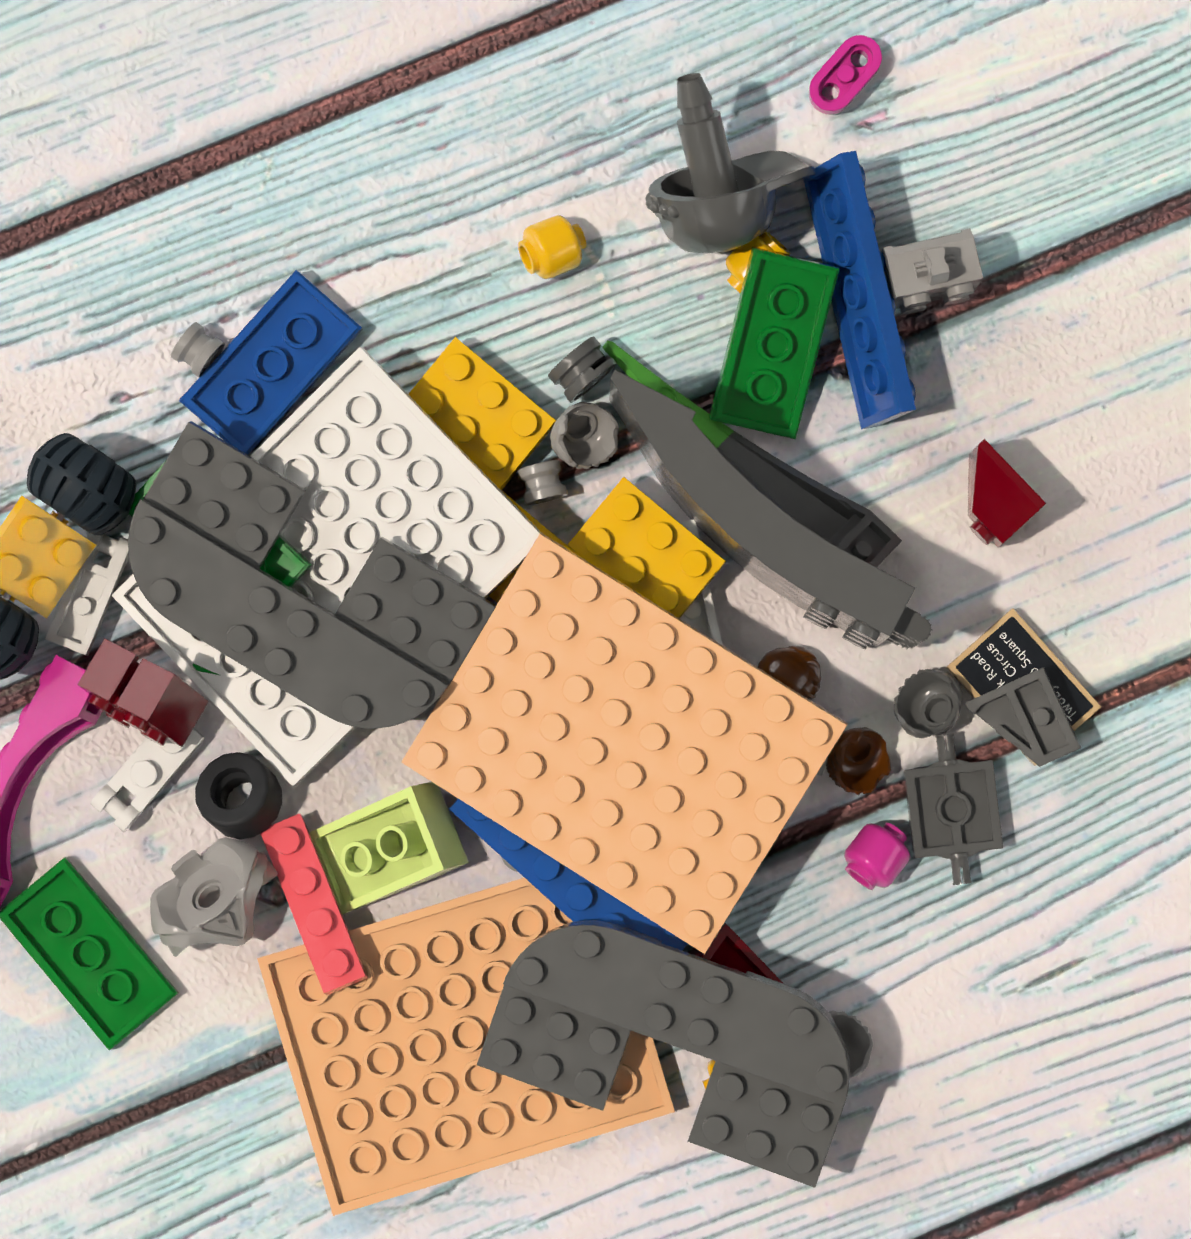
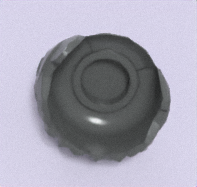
M932 669L919 670L917 674H912L910 678H906L904 686L899 688V694L894 698V714L906 733L913 737L923 739L929 736L942 735L950 730L960 717L962 702L960 684L956 678L948 673Z

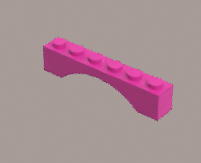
M55 655L52 663L48 664L43 670L38 690L32 701L23 708L19 716V726L11 741L0 752V906L13 883L10 863L11 834L16 812L27 786L40 766L58 747L76 734L96 725L103 712L88 703L91 695L77 685L86 669L58 655Z

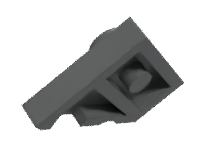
M1044 667L965 703L968 710L994 728L999 735L1015 745L1039 767L1081 748Z

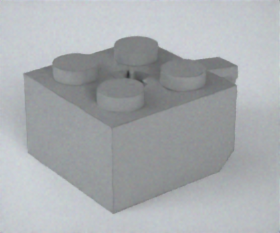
M970 228L961 230L960 233L896 247H883L882 249L886 263L884 273L888 290L894 298L896 309L900 308L902 315L927 309L926 304L939 299H943L944 305L967 301L970 299L969 294L974 293L983 279L974 236Z

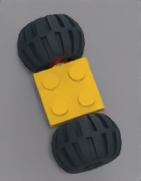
M59 434L44 443L33 455L27 473V488L29 492L56 510L57 513L52 511L49 514L21 495L0 526L1 680L19 672L31 660L38 644L39 625L37 621L12 602L17 599L47 619L96 547V544L67 526L69 521L65 517L93 535H103L115 529L127 518L135 499L137 486L135 478L106 454L72 434Z

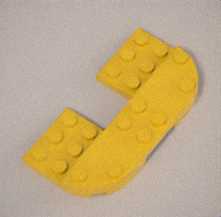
M456 337L408 394L501 491L552 430L556 422L552 416ZM625 477L620 480L568 545L504 493L541 533L679 619L726 564L722 557ZM519 567L489 595L495 602H499Z

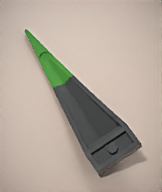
M607 340L604 344V351L617 362V365L630 378L695 411L696 413L692 421L722 456L758 491L794 520L834 546L875 567H878L901 543L902 540L871 510L801 473L738 434L724 423L711 420L709 413L676 391L614 342Z

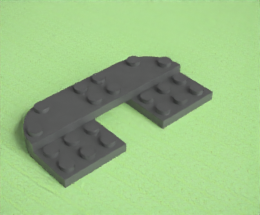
M188 422L144 499H140L134 511L129 529L128 551L131 569L139 589L152 607L178 627L323 715L345 725L368 729L395 726L417 717L438 701L450 685L496 605L388 539L381 537L335 614L260 569L306 490L196 423Z
M598 920L574 921L552 929L535 939L514 961L503 982L504 986L477 1066L603 1111L631 1031L637 1032L715 1061L688 1142L811 1187H816L848 1094L850 1059L847 1045L844 1043L842 1035L834 1023L835 1020L811 996L794 987L750 971L744 973L662 944L663 940L624 926Z

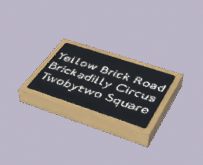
M1013 608L946 667L973 698H977L1044 667L1073 731L1101 708L1098 702ZM1026 756V758H1027L1034 766L1037 765L1036 763H1034L1031 759H1029V758Z

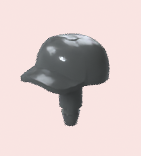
M692 73L677 79V108L680 109L682 116L677 121V126L687 167L669 172L656 179L650 185L649 193L645 197L646 207L659 218L667 237L684 251L705 254L726 252L749 243L770 227L776 209L777 188L816 175L814 166H809L784 151H766L731 160L720 111L713 110L712 96L701 74Z

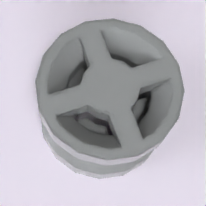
M195 322L179 339L171 353V358L178 363L186 362L191 366V372L200 377L221 354L225 343L218 337L210 338L205 334L204 327Z
M559 460L541 462L517 470L519 480L524 482L526 487L524 494L525 505L544 503L568 495L566 486L560 483L558 474L561 471Z

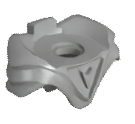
M220 838L202 856L196 850H191L173 864L171 870L176 877L155 889L150 898L152 930L154 934H159L161 942L168 946L174 957H177L188 946L196 944L243 945L254 934L253 916L257 894L261 887L275 878L278 873L271 862L267 860V857L258 852L256 847L237 839Z

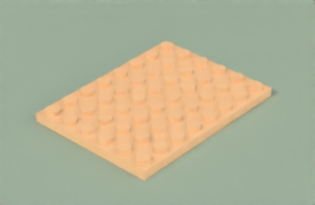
M541 533L497 603L496 608L450 685L440 697L406 753L402 763L705 954L848 723Z
M521 878L349 930L367 979L329 995H325L304 944L257 958L333 1216L675 1112L653 1038L634 1031L630 1033L603 1111L477 1066L504 986L503 982L512 964L539 936L566 923L573 922L527 879Z

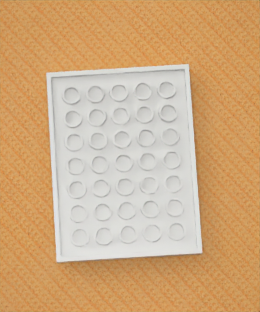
M359 347L250 456L306 490L280 534L312 564L305 574L293 585L292 589L334 614L337 612L381 537L388 539L486 599L522 564L539 534H541L539 529L363 347ZM133 574L111 595L292 787L297 786L355 728L323 715L170 622L147 601L139 589ZM193 663L219 675L197 671L193 667Z

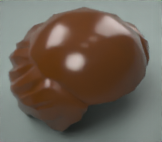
M799 646L777 648L766 653L758 664L759 669L809 700L816 698L822 677L820 664L815 655L809 650Z
M867 727L844 731L828 756L826 762L828 776L832 778L835 785L843 788L845 792L857 795L873 792L879 781L888 776L891 771L890 757L883 737L878 732Z

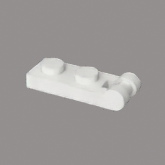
M88 533L86 538L96 544V547L64 592L46 635V640L89 656L111 602V595L115 592L124 567L129 560L128 539L123 537L117 540L105 534L93 535ZM98 552L112 556L107 568L93 563Z
M193 728L183 747L169 740L166 741L164 746H161L145 738L110 781L96 794L90 804L100 813L105 810L115 819L114 825L121 831L126 832L205 740V737ZM124 787L136 796L129 806H126L116 797Z

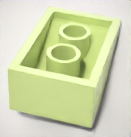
M433 782L410 786L309 832L342 915L469 863L440 788Z

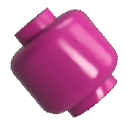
M888 822L883 827L872 823L866 824L844 852V857L848 864L845 870L854 880L870 890H873L875 886L888 887L910 860L909 850L904 844L907 840L906 835Z

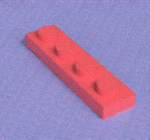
M299 813L271 825L266 831L261 833L272 864L278 873L277 877L324 994L329 995L367 979L303 816Z

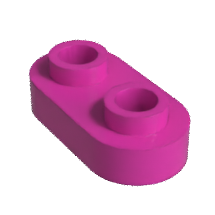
M864 35L852 36L844 41L811 80L809 99L813 107L819 112L829 115L842 112L879 70L882 61L879 45L872 38ZM855 54H861L866 58L867 64L863 67H856L852 64L851 57ZM827 86H832L838 91V97L828 100L823 96L822 90Z

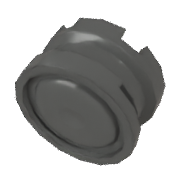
M594 336L576 347L548 374L549 379L555 385L560 384L565 389L564 395L570 403L575 402L591 390L617 364L610 356L605 357L600 351L601 344Z

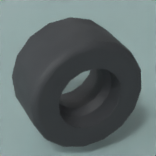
M235 752L223 754L208 764L200 774L195 787V800L202 817L227 837L241 840L253 838L261 834L277 819L282 806V788L276 776L253 755ZM250 782L252 790L248 799L237 808L227 809L226 802L233 789L243 783Z

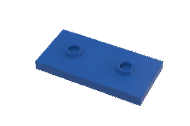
M295 270L179 401L221 439L250 456L363 329L300 272Z

